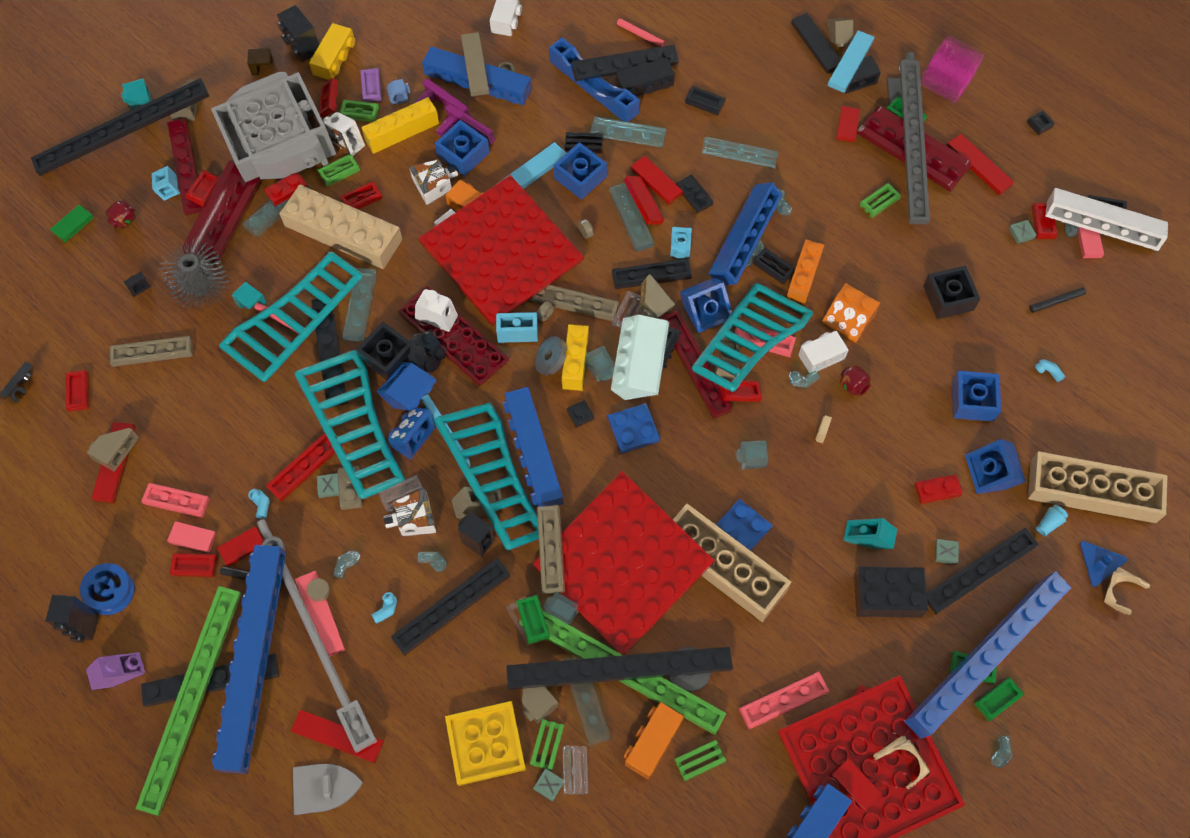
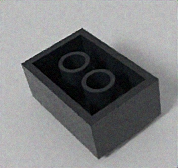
M858 567L854 573L857 617H923L928 611L924 568Z

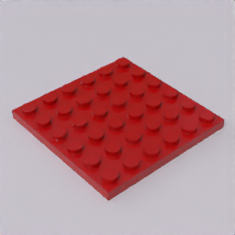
M511 175L419 237V242L492 327L496 324V314L512 313L584 260V256Z
M621 471L562 532L565 592L561 594L620 654L626 655L714 564L715 560ZM539 556L533 565L541 572Z
M900 675L777 731L811 805L816 800L813 795L820 785L824 787L826 783L852 800L829 838H898L965 806L932 737L927 736L920 739L904 722L913 713L916 706ZM901 736H905L907 740L913 743L930 770L923 779H920L916 785L909 789L906 786L917 779L920 773L919 761L913 753L908 750L899 749L886 756L884 755L878 760H875L873 756ZM848 758L882 793L866 811L831 776Z

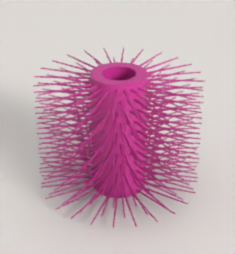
M948 42L942 43L945 45H940V50L935 53L927 68L928 70L925 72L927 74L923 75L926 76L923 77L926 79L921 81H930V83H926L939 87V89H942L939 91L944 92V95L961 96L962 92H964L963 90L970 85L969 83L973 79L978 69L977 67L980 65L979 63L982 62L980 60L983 58H970L979 56L969 55L979 54L973 53L970 50L966 51L968 49L959 48Z

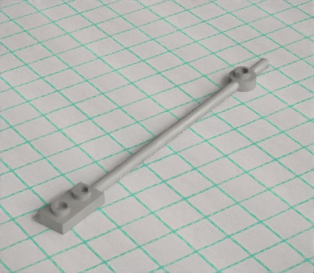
M264 519L258 521V527L265 539L262 545L280 546L285 551L284 543L280 538L272 536ZM285 563L282 578L339 698L342 708L336 712L354 751L357 753L376 743L377 740L357 700L350 702Z

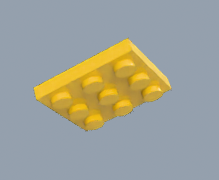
M512 701L445 716L458 786L526 770Z

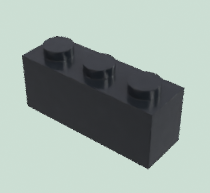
M663 58L617 71L616 86L621 89H627L635 96H640L674 86L675 73L668 58Z
M52 595L45 621L52 625L54 630L62 632L61 635L69 637L70 641L83 643L84 640H93L99 615L75 596Z

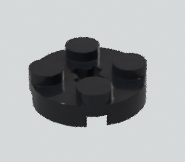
M432 332L417 333L411 337L408 343V347H411L410 354H408L409 362L426 373L435 371L439 367L441 359L445 357L444 349L441 348L440 342Z

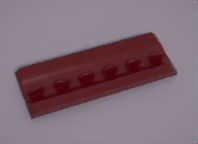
M877 107L858 129L857 134L905 163L903 119L884 107ZM924 133L927 178L951 192L972 164L967 158Z
M229 160L186 238L182 252L187 253L185 250L188 249L189 254L191 246L192 253L194 254V250H196L197 244H199L197 250L198 252L199 249L201 251L198 256L203 254L204 251L207 252L202 257L215 251L216 253L211 254L206 260L219 256L211 260L212 262H218L262 179L257 177L245 182L234 160Z
M428 286L425 287L398 310L400 315L419 333L432 332L440 342L441 348L444 349L445 356L478 386L483 385L509 361V358L459 314L449 332L415 319V306L425 289L431 290Z

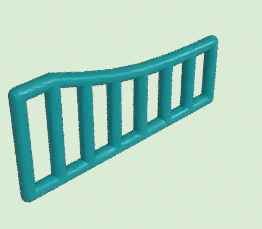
M329 252L286 295L256 316L234 328L219 344V347L261 381L266 382L362 279L363 274L334 252ZM331 261L353 276L346 284L324 270ZM318 275L340 290L332 299L311 284ZM303 289H306L326 304L319 313L296 297ZM291 302L313 320L304 328L280 308ZM274 314L298 332L299 335L290 342L262 320ZM256 325L286 349L276 357L244 331ZM239 337L272 364L263 372L232 348L230 344Z
M755 283L693 364L692 370L734 392L751 369L768 351L806 326L813 315V311L759 283ZM759 292L799 312L803 316L801 319H798L755 297V295ZM751 303L792 324V326L785 328L746 307ZM742 314L779 334L772 337L738 318ZM732 326H735L766 343L760 347L729 330ZM725 337L755 354L749 358L721 343V341ZM716 349L745 365L740 370L715 357L712 353ZM707 361L734 375L735 378L730 382L702 366Z
M356 350L297 370L295 377L359 498H368L403 483L405 477L392 455L376 416L370 390L368 369L364 361L358 357ZM351 359L354 360L358 367L309 386L305 376ZM361 376L362 387L318 403L314 393ZM364 395L365 406L329 420L326 418L323 412L324 409ZM368 414L369 425L338 437L332 429L336 425ZM374 432L377 440L376 443L348 454L345 453L341 446L343 443ZM381 449L386 460L355 472L350 463L351 461ZM390 467L395 476L394 478L364 489L360 481L361 478Z
M485 403L436 417L434 420L436 426L504 547L507 550H511L538 540V516L518 479L510 457L502 421L493 405ZM483 412H487L492 420L491 422L453 433L449 432L445 424ZM496 429L498 438L497 440L461 451L455 442L456 440ZM499 447L502 454L501 459L470 468L465 460L467 457ZM503 466L506 467L509 477L482 486L479 485L475 478L476 475ZM509 485L513 486L517 495L490 504L485 493ZM518 503L522 504L526 513L500 522L495 511ZM531 521L536 530L535 532L510 540L505 529Z

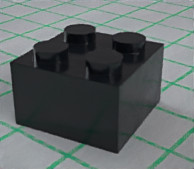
M294 5L277 14L279 20L277 25L283 33L281 37L286 45L291 46L290 48L294 56H298L302 62L313 57L319 47L314 27L300 9Z
M966 265L928 274L923 285L937 319L974 311L980 301V296Z
M382 322L356 349V352L367 367L387 380L402 362H409L408 354H410L411 347H408V339Z

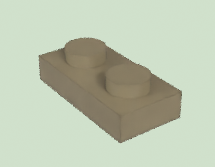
M353 466L355 472L360 470L359 466ZM338 468L341 510L362 508V499L359 498L344 468Z

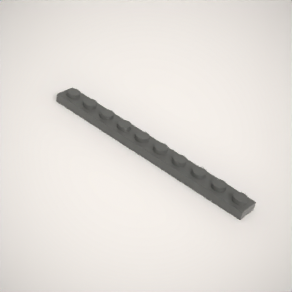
M901 60L899 67L909 224H929L930 214L919 60Z

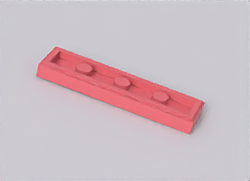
M313 571L296 578L295 581L329 657L345 651V647L327 599L316 602L307 594L308 584L312 580L319 578L317 572Z
M816 672L740 707L739 711L748 730L822 697L830 691L820 672Z

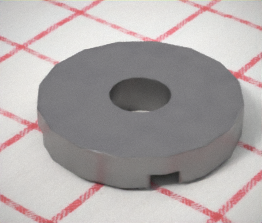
M554 336L545 340L540 346L535 358V367L539 373L545 376L553 375L562 367L566 359L564 353L567 350L564 340Z

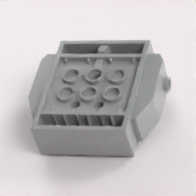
M286 72L272 74L241 87L225 103L211 108L233 160L245 182L260 177V179L285 178L306 168L313 167L320 162L325 166L329 164L326 158L336 154L326 127L299 72L288 76ZM314 115L319 126L315 129H312L308 117Z

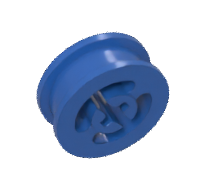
M104 563L93 567L85 574L80 584V596L84 603L101 615H113L125 609L132 601L135 592L132 578L123 568L112 563ZM108 577L120 578L121 586L119 587L112 579H109ZM96 592L103 600L106 599L107 601H95L94 593Z

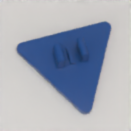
M1085 541L1080 543L1089 579L1093 587L1099 585L1117 568L1127 562L1125 556Z

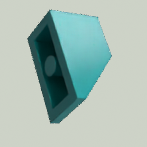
M144 78L122 84L124 91L121 93L124 103L129 104L131 110L152 101Z
M884 518L848 520L843 540L875 550L893 549L897 528Z

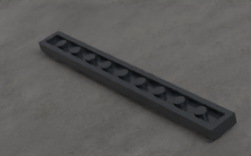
M199 78L31 157L36 173L39 176L210 97L203 80Z
M730 647L506 665L508 690L732 671L733 669Z

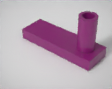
M428 78L422 83L425 92L415 103L429 97L431 101L436 99L445 107L450 103L471 117L467 106Z
M450 103L445 108L448 117L436 130V133L442 137L461 120L488 139V144L492 145L495 141L492 130Z

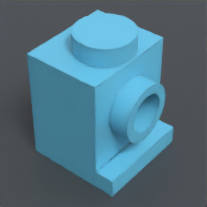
M168 166L152 173V190L164 201L180 194L177 175Z
M672 227L670 257L678 259L690 257L692 228Z

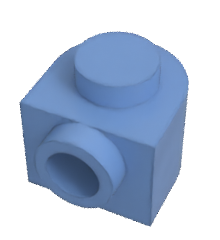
M403 79L392 81L387 85L389 100L392 104L398 105L409 102L407 94H411L408 83H404Z

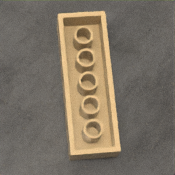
M302 185L298 186L279 213L285 227L381 269L385 268L403 240L398 226Z
M1038 451L1030 461L1028 499L1157 523L1166 515L1167 475Z
M686 504L673 520L715 560L714 564L702 576L763 622L788 591L792 582L689 504Z

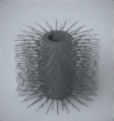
M190 246L189 254L188 249L185 250L187 253L184 256L181 255V252H178L180 254L179 257L176 255L180 259L178 263L168 262V264L175 265L172 267L168 266L167 268L175 269L172 271L168 270L164 274H174L163 280L166 281L168 278L176 277L169 281V283L167 282L166 285L169 286L173 282L178 283L175 286H170L168 289L173 290L176 286H181L177 291H184L178 296L186 293L187 297L188 295L190 296L189 299L195 294L193 301L195 302L196 297L199 309V296L204 300L203 295L210 296L208 293L212 287H219V289L221 287L223 289L227 288L214 285L217 283H227L229 280L214 282V280H221L227 276L214 277L217 274L225 273L226 270L223 269L219 273H213V271H217L223 266L218 265L216 268H211L214 264H208L219 256L209 258L206 261L207 257L216 253L215 251L202 257L207 251L198 256L201 250L199 249V252L197 250V255L196 250H194L193 254Z

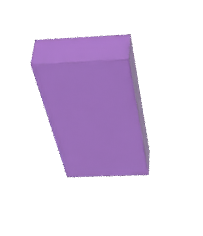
M379 68L360 70L363 102L382 101Z

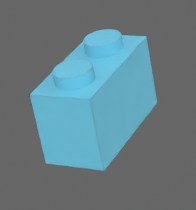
M537 312L496 314L498 343L538 342Z

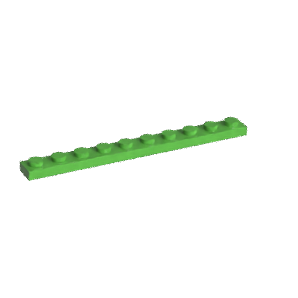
M218 586L137 803V810L157 816L161 815L242 593L239 591Z
M543 611L550 638L546 640L579 659L623 656ZM663 677L619 680L657 703L665 704L683 715L687 720L714 735L717 733L726 715L725 712Z

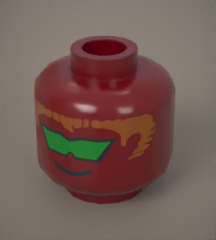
M124 200L122 202L115 201L105 212L108 217L106 221L115 229L117 227L125 229L136 218L134 214L135 209Z
M860 366L846 367L842 371L840 384L852 396H861L871 387V377Z

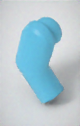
M252 489L248 496L258 506L256 517L266 519L270 500L263 491Z
M385 593L382 597L384 600L382 609L371 614L376 624L394 614L397 598L393 593Z

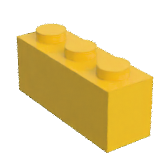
M332 23L309 62L314 76L330 80L339 73L340 66L343 61H346L348 52L355 45V37L351 28Z
M568 325L567 350H565L566 359L562 373L563 389L583 391L589 326Z

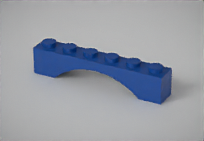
M562 37L549 47L550 62L575 82L571 63L572 61L583 59L576 48ZM602 78L575 82L625 124L639 114L640 99L627 89L615 87Z

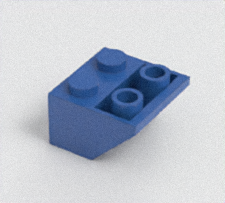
M402 362L377 392L392 408L411 411L419 405V400L432 390V385L437 380L413 363Z

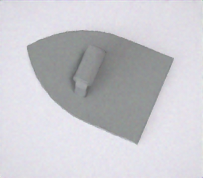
M333 764L293 767L294 815L323 812L337 808L353 797L363 782L351 771Z

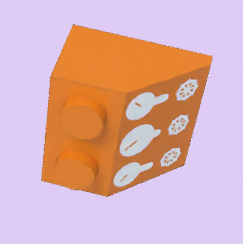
M846 283L834 299L822 324L856 343L876 315L880 302Z

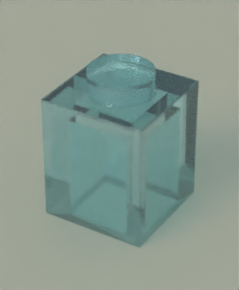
M604 346L586 354V364L597 382L608 380L613 376L615 364Z
M766 440L741 442L740 448L736 450L737 462H741V469L766 468L768 463Z
M555 592L553 597H548L543 608H545V612L571 625L578 613L579 605Z

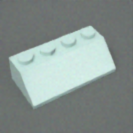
M643 315L623 318L611 390L624 400L658 395L669 327L668 321Z

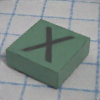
M1028 220L1012 224L1009 227L1017 244L1035 239L1036 233Z
M338 473L317 476L319 498L339 496Z
M937 539L935 541V562L957 564L959 542Z
M545 768L533 790L553 802L563 787L565 780Z

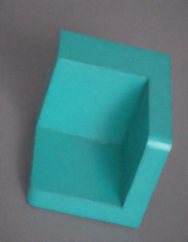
M247 282L242 284L232 294L236 305L241 309L244 307L251 309L257 302L263 305L267 304L263 294Z

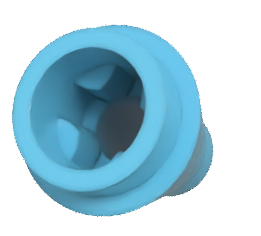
M1058 505L1049 507L1040 524L1036 527L1037 531L1043 536H1047L1066 522L1067 512Z

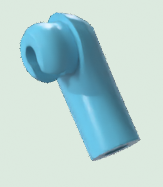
M1042 359L1039 360V363L1035 364V368L1039 373L1047 370L1056 382H1060L1066 377L1053 362Z

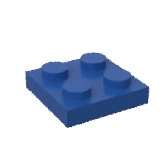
M646 403L607 415L621 454L660 442L659 434Z
M741 499L716 524L750 551L773 526Z

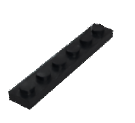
M675 45L572 61L571 67L576 82L616 75L617 71L663 58H668L670 65L678 64L679 60Z
M319 299L311 300L312 309L317 313L326 306ZM333 309L315 329L320 362L341 355ZM342 363L321 370L323 381L343 374ZM345 382L324 389L326 400L346 393ZM345 401L335 406L348 404V401Z
M1023 528L927 593L928 606L937 615L1039 545L1026 528Z
M496 558L392 635V640L405 656L511 577L510 573L500 560Z
M276 654L268 656L264 680L279 677ZM230 664L214 668L205 694L225 689L226 684L230 681ZM186 674L142 683L143 706L150 707L176 701Z

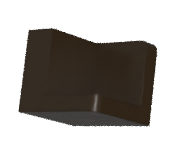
M270 48L248 49L247 64L251 75H259V65L273 63Z

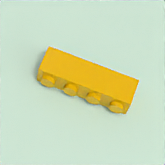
M429 97L363 126L362 131L365 141L373 154L438 125L437 110Z

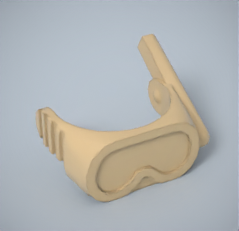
M1119 567L1113 572L1104 603L1121 613L1130 615L1132 611L1129 608L1116 604L1117 600L1114 598L1112 588L1117 583L1124 581L1136 583L1145 589L1150 588V584Z
M901 736L873 756L875 760H878L884 755L886 756L899 749L908 750L913 753L919 761L920 773L917 779L906 786L909 789L916 785L920 779H923L930 770L913 743L907 740L905 736Z

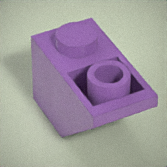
M137 652L98 657L86 669L91 689L96 690L114 687L143 675L145 669L140 653Z

